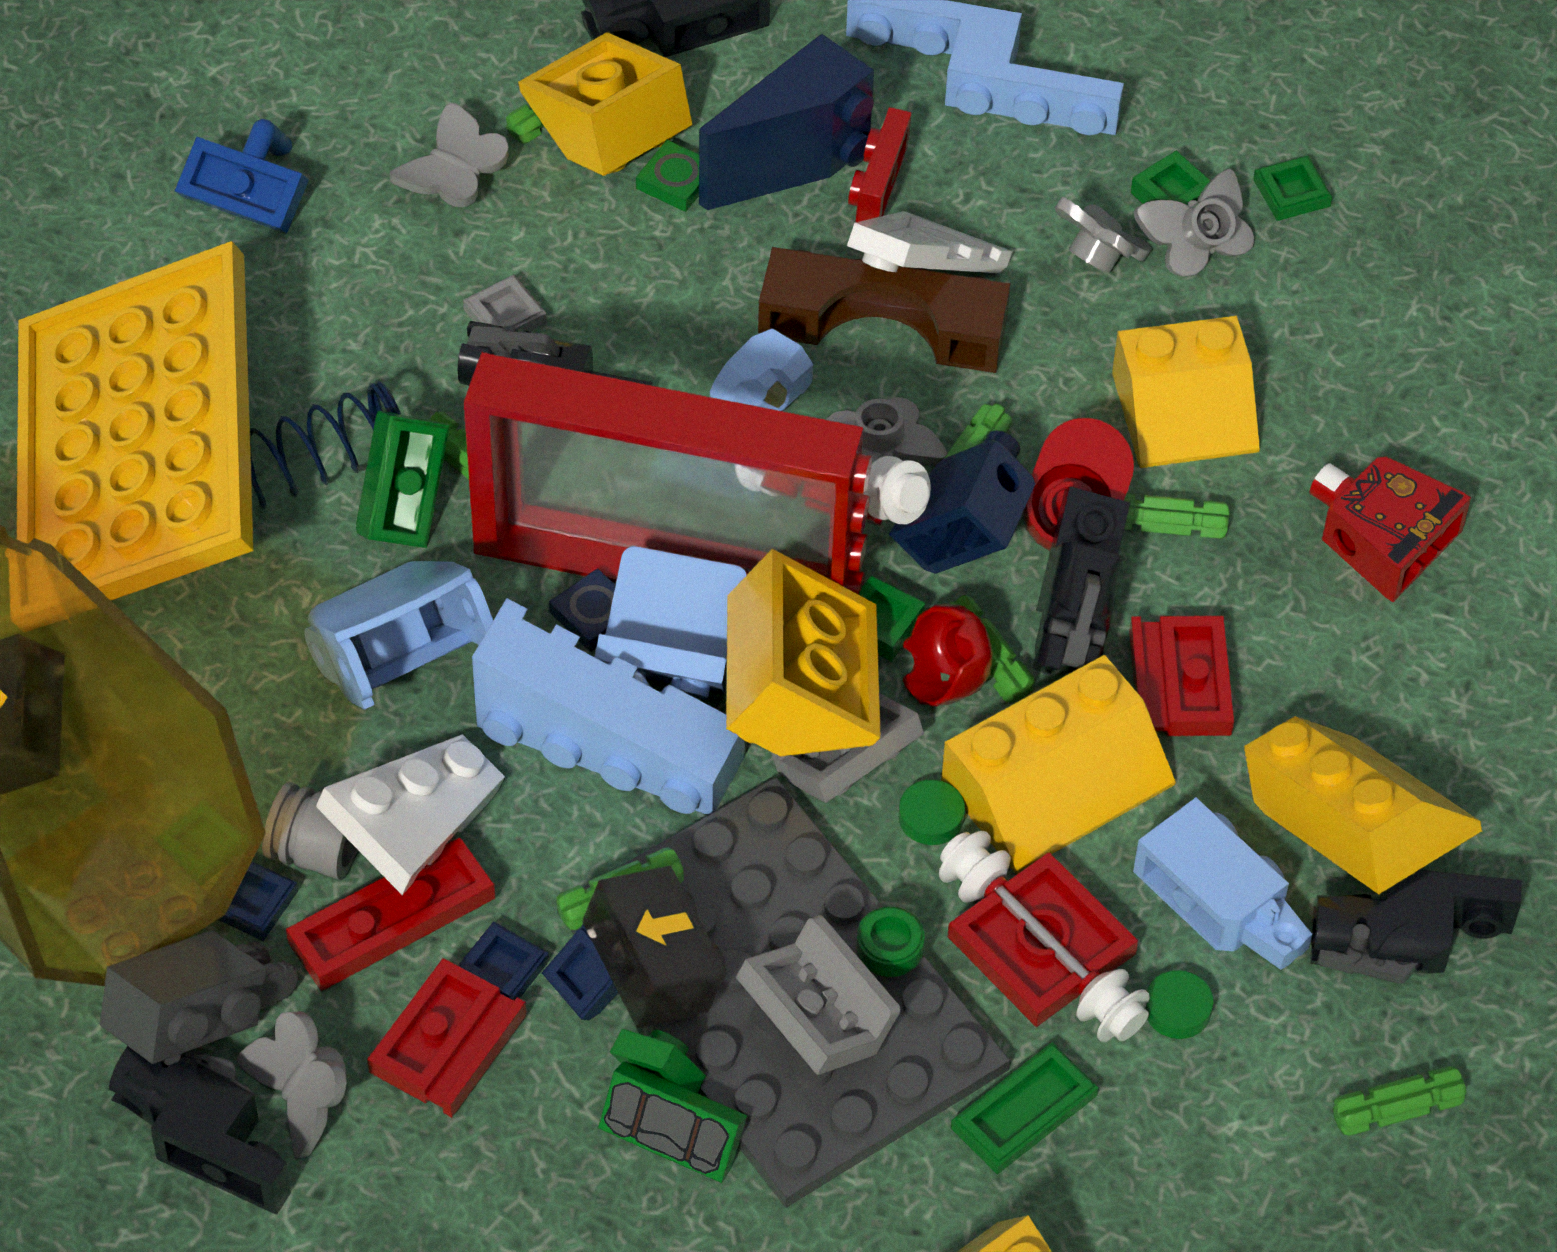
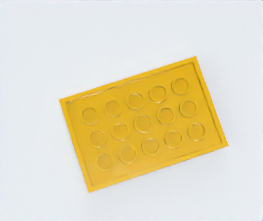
M233 241L18 320L16 617L30 629L254 551L244 254Z

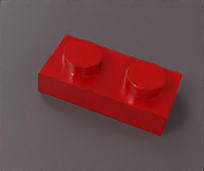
M889 107L882 128H871L863 161L869 164L866 172L856 170L848 197V204L857 206L855 223L884 216L908 148L912 112Z

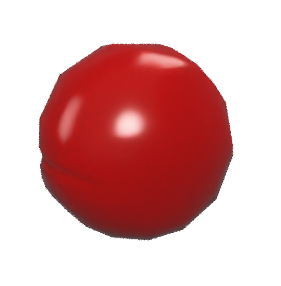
M946 603L934 605L917 617L912 635L903 643V648L908 650L914 658L913 669L903 677V683L919 703L937 707L958 702L980 691L991 674L993 660L990 638L982 620L965 606ZM940 673L950 675L948 681H942Z

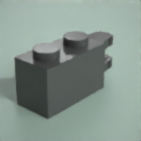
M211 930L107 966L100 1026L154 1064L257 1026L261 1009L275 1005L278 1000L282 1002L283 999H288V996L293 993L299 980L296 972L297 968L284 960H281V962L276 961L275 964L269 963L272 960L268 952L269 949L255 940L253 942L248 941L247 944L242 943L235 946L217 932Z

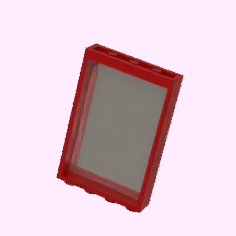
M481 352L464 399L474 554L581 576H587L598 568L609 580L616 582L622 554L627 548L632 546L736 565L743 568L746 574L771 549H774L859 595L865 582V572H861L865 557L868 536L863 534L870 503V496L864 494L867 490L872 466V456L862 454L863 427Z

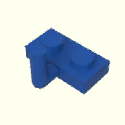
M260 119L253 124L242 152L196 137L175 192L184 198L287 234L309 179L302 173L265 161L268 151L276 156L289 153L292 149V142L270 120Z

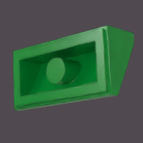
M380 410L377 412L356 521L357 534L369 540L427 548L450 425Z

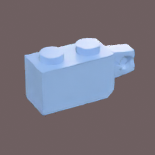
M1197 797L1138 840L1133 872L1215 950L1236 951L1245 944L1282 970L1309 949L1312 933L1285 901L1289 883L1285 880L1280 868L1269 857L1259 856L1238 836L1235 827L1224 815L1217 812L1213 813Z

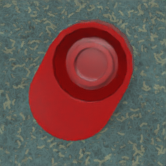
M1077 418L1062 423L1048 435L1032 472L1035 486L1022 513L1026 530L1037 544L1049 551L1051 550L1064 491L1070 486L1124 501L1133 476L1134 461L1129 444L1117 429L1108 423L1094 418Z

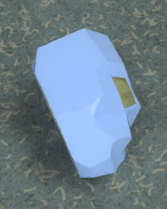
M769 329L752 336L726 362L712 385L710 397L783 411L799 395L803 394L812 383L813 363L801 345L776 330Z

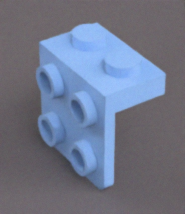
M637 546L627 548L621 557L606 634H599L595 658L608 664L612 663L614 657L617 656L638 667L637 671L645 679L669 683L671 686L697 699H708L709 691L725 694L727 686V595L747 575L745 570L736 565Z

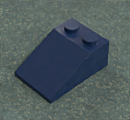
M820 34L699 129V205L706 210L719 208L830 178L845 165L855 167L861 163L871 130L872 108L874 105V69L825 35Z

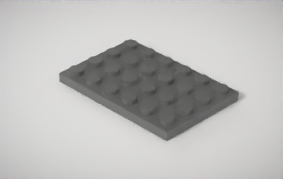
M776 777L621 865L624 866L635 860L640 861L642 865L647 863L645 856L663 848H672L682 863L684 881L680 885L661 893L657 888L650 890L652 897L603 918L600 913L593 915L595 922L589 924L599 929L635 971L619 993L650 1033L652 1030L666 1032L682 1041L689 1048L686 1056L706 1075L697 1094L747 1115L738 1147L785 1208L1009 1071V1058L924 956H922L921 961L912 971L901 976L886 977L871 972L899 1004L900 1014L876 1055L817 1075L736 979L745 959L794 944L807 920L818 915H822L857 955V930L860 922L871 911L883 907ZM590 885L584 886V890L590 888ZM646 901L654 916L688 909L698 928L697 931L666 937L673 952L631 933Z

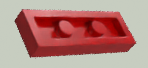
M459 837L445 845L437 859L431 865L427 864L417 874L414 883L403 895L383 877L286 928L288 944L320 991H323L494 900V884Z

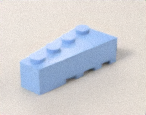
M506 598L472 656L477 727L482 728L490 739L499 744L513 746L518 742L542 752L548 761L556 766L573 768L575 765L597 772L605 782L616 789L631 791L636 787L657 795L666 806L676 812L690 814L696 810L706 815L715 812L742 763L745 752V741L737 734L726 729V714L671 685L663 688L661 692L651 688L645 677L637 671L638 667L617 656L614 657L612 663L606 664L575 647L580 638L579 636L557 624L551 634L523 620L527 608Z

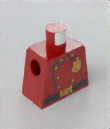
M1377 457L1356 479L1333 464L1328 463L1317 474L1309 491L1310 495L1329 506L1322 540L1393 603L1463 531L1471 497L1464 492L1389 457Z

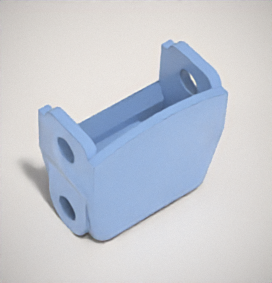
M411 561L316 605L308 615L310 626L305 628L304 635L311 656L324 677L337 684L349 702L365 710L374 705L372 689L470 642L479 645L492 624L493 618L481 587L473 578L469 568L454 562Z

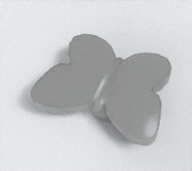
M449 103L442 111L438 122L436 135L437 149H433L429 156L414 159L390 171V182L420 194L430 195L438 193L441 199L449 205L467 207L473 204L478 196L480 173H493L500 170L507 163L509 146L506 138L498 133L480 135L477 120L458 104Z
M1231 169L1222 171L1213 177L1204 187L1197 201L1190 200L1186 205L1173 200H1156L1142 204L1134 210V218L1146 236L1157 245L1168 246L1165 254V266L1171 273L1180 277L1193 276L1203 270L1208 263L1210 254H1213L1215 251L1224 256L1242 255L1247 253L1254 243L1252 229L1238 216L1242 211L1243 200L1237 177Z
M1061 197L1054 208L1060 217L1080 229L1069 250L1082 260L1104 272H1111L1121 254L1128 259L1132 256L1144 262L1151 250L1150 245L1145 240L1122 232V226L1097 205L1091 204L1082 210L1072 201Z
M906 398L872 399L861 404L856 412L849 410L838 411L826 418L829 421L863 427L862 454L872 456V463L881 457L893 456L902 461L911 460L922 465L936 466L947 454L945 447L932 430L918 424L919 410L916 404Z
M303 1011L281 1013L276 1019L275 1036L258 1038L244 1048L237 1056L239 1066L248 1075L265 1086L282 1091V1098L287 1101L288 1123L292 1148L296 1159L308 1157L312 1153L325 1129L328 1119V1107H334L340 1103L347 1084L346 1067L342 1056L333 1047H317V1028L312 1018Z

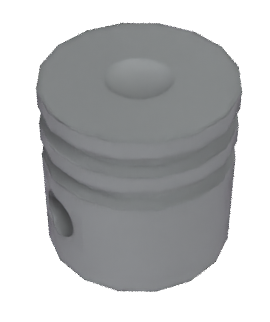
M292 782L285 783L277 793L266 820L262 842L263 855L268 859L276 860L279 858L282 863L288 865L294 863L298 868L315 871L341 881L346 877L358 849L316 807L322 791L315 793L312 788L305 786L300 788Z

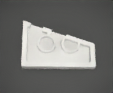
M905 211L854 223L847 244L848 247L864 252L863 262L889 272H897L898 267L902 266L1001 273L1008 266L1013 252Z
M462 734L324 787L316 807L403 895L414 883L417 874L427 864L431 865L442 853L445 844L457 832H462L491 801L499 790L505 776Z

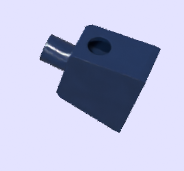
M991 431L987 434L983 443L941 460L929 475L931 491L924 512L919 518L909 524L895 523L889 535L922 569L934 574L1006 549L1035 486L1033 476L1017 460L1021 450L1019 443L1015 438L1003 431Z

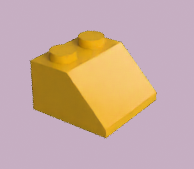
M608 32L518 81L521 94L565 157L602 176L622 170L629 161L652 148L662 146L666 140L670 141L671 137L692 126L681 64Z
M1237 316L1117 332L1112 375L1139 468L1259 452L1252 362Z

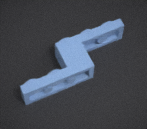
M848 0L846 36L859 38L862 42L874 46L889 43L912 47L926 55L951 54L947 69L946 106L958 107L962 112L970 115H981L986 112L1015 117L1019 122L1027 125H1038L1043 122L1071 127L1076 132L1084 135H1095L1098 133L1116 135L1124 83L1015 64L1019 48L1022 13L948 0Z

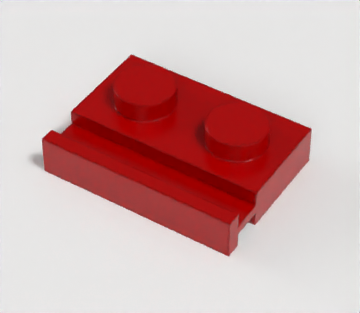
M1131 616L1129 634L1134 689L1144 700L1155 731H1167V736H1232L1234 715L1224 616H1160L1159 622H1141V616Z
M442 958L368 1057L369 1073L424 1103L431 1101L442 1107L443 1113L452 1118L526 1017V1002L519 998H516L514 1001L502 995L499 987Z

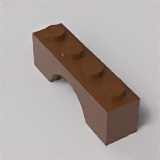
M772 247L759 298L758 334L774 329L794 342L818 345L831 330L845 322L866 317L887 318L906 324L916 330L931 347L936 364L996 373L1007 321L1011 283L991 281L981 277L972 278L933 272L923 268L913 269L899 266L897 272H889L870 266L863 262L862 259H848L811 253L805 250Z

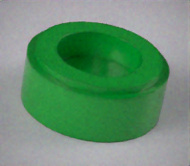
M922 780L908 787L903 793L899 804V823L904 833L912 840L925 845H940L952 840L962 829L965 804L959 791L952 785L940 780Z
M899 907L875 909L868 913L859 924L856 942L857 955L863 964L875 974L886 977L904 975L912 971L922 959L925 940L924 929L918 918L905 909Z
M1173 970L1162 973L1153 979L1147 989L1150 997L1145 1008L1149 1013L1147 1021L1153 1029L1166 1037L1186 1039L1199 1034L1207 1027L1213 1009V994L1202 978L1191 972Z

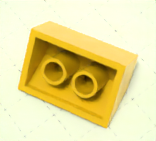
M771 549L727 595L726 729L737 734L744 741L757 744L780 757L874 745L881 738L876 604L782 553Z
M1106 655L1095 659L945 741L941 781L952 785L959 791L964 800L965 812L981 831H986L991 836L990 843L997 851L1004 850L1010 855L1009 866L1015 874L1023 871L1048 852L1053 854L1171 788L1176 783L1144 700Z
M1294 716L1244 746L1253 801L1262 812L1377 894L1384 892L1482 832L1480 820L1351 735Z

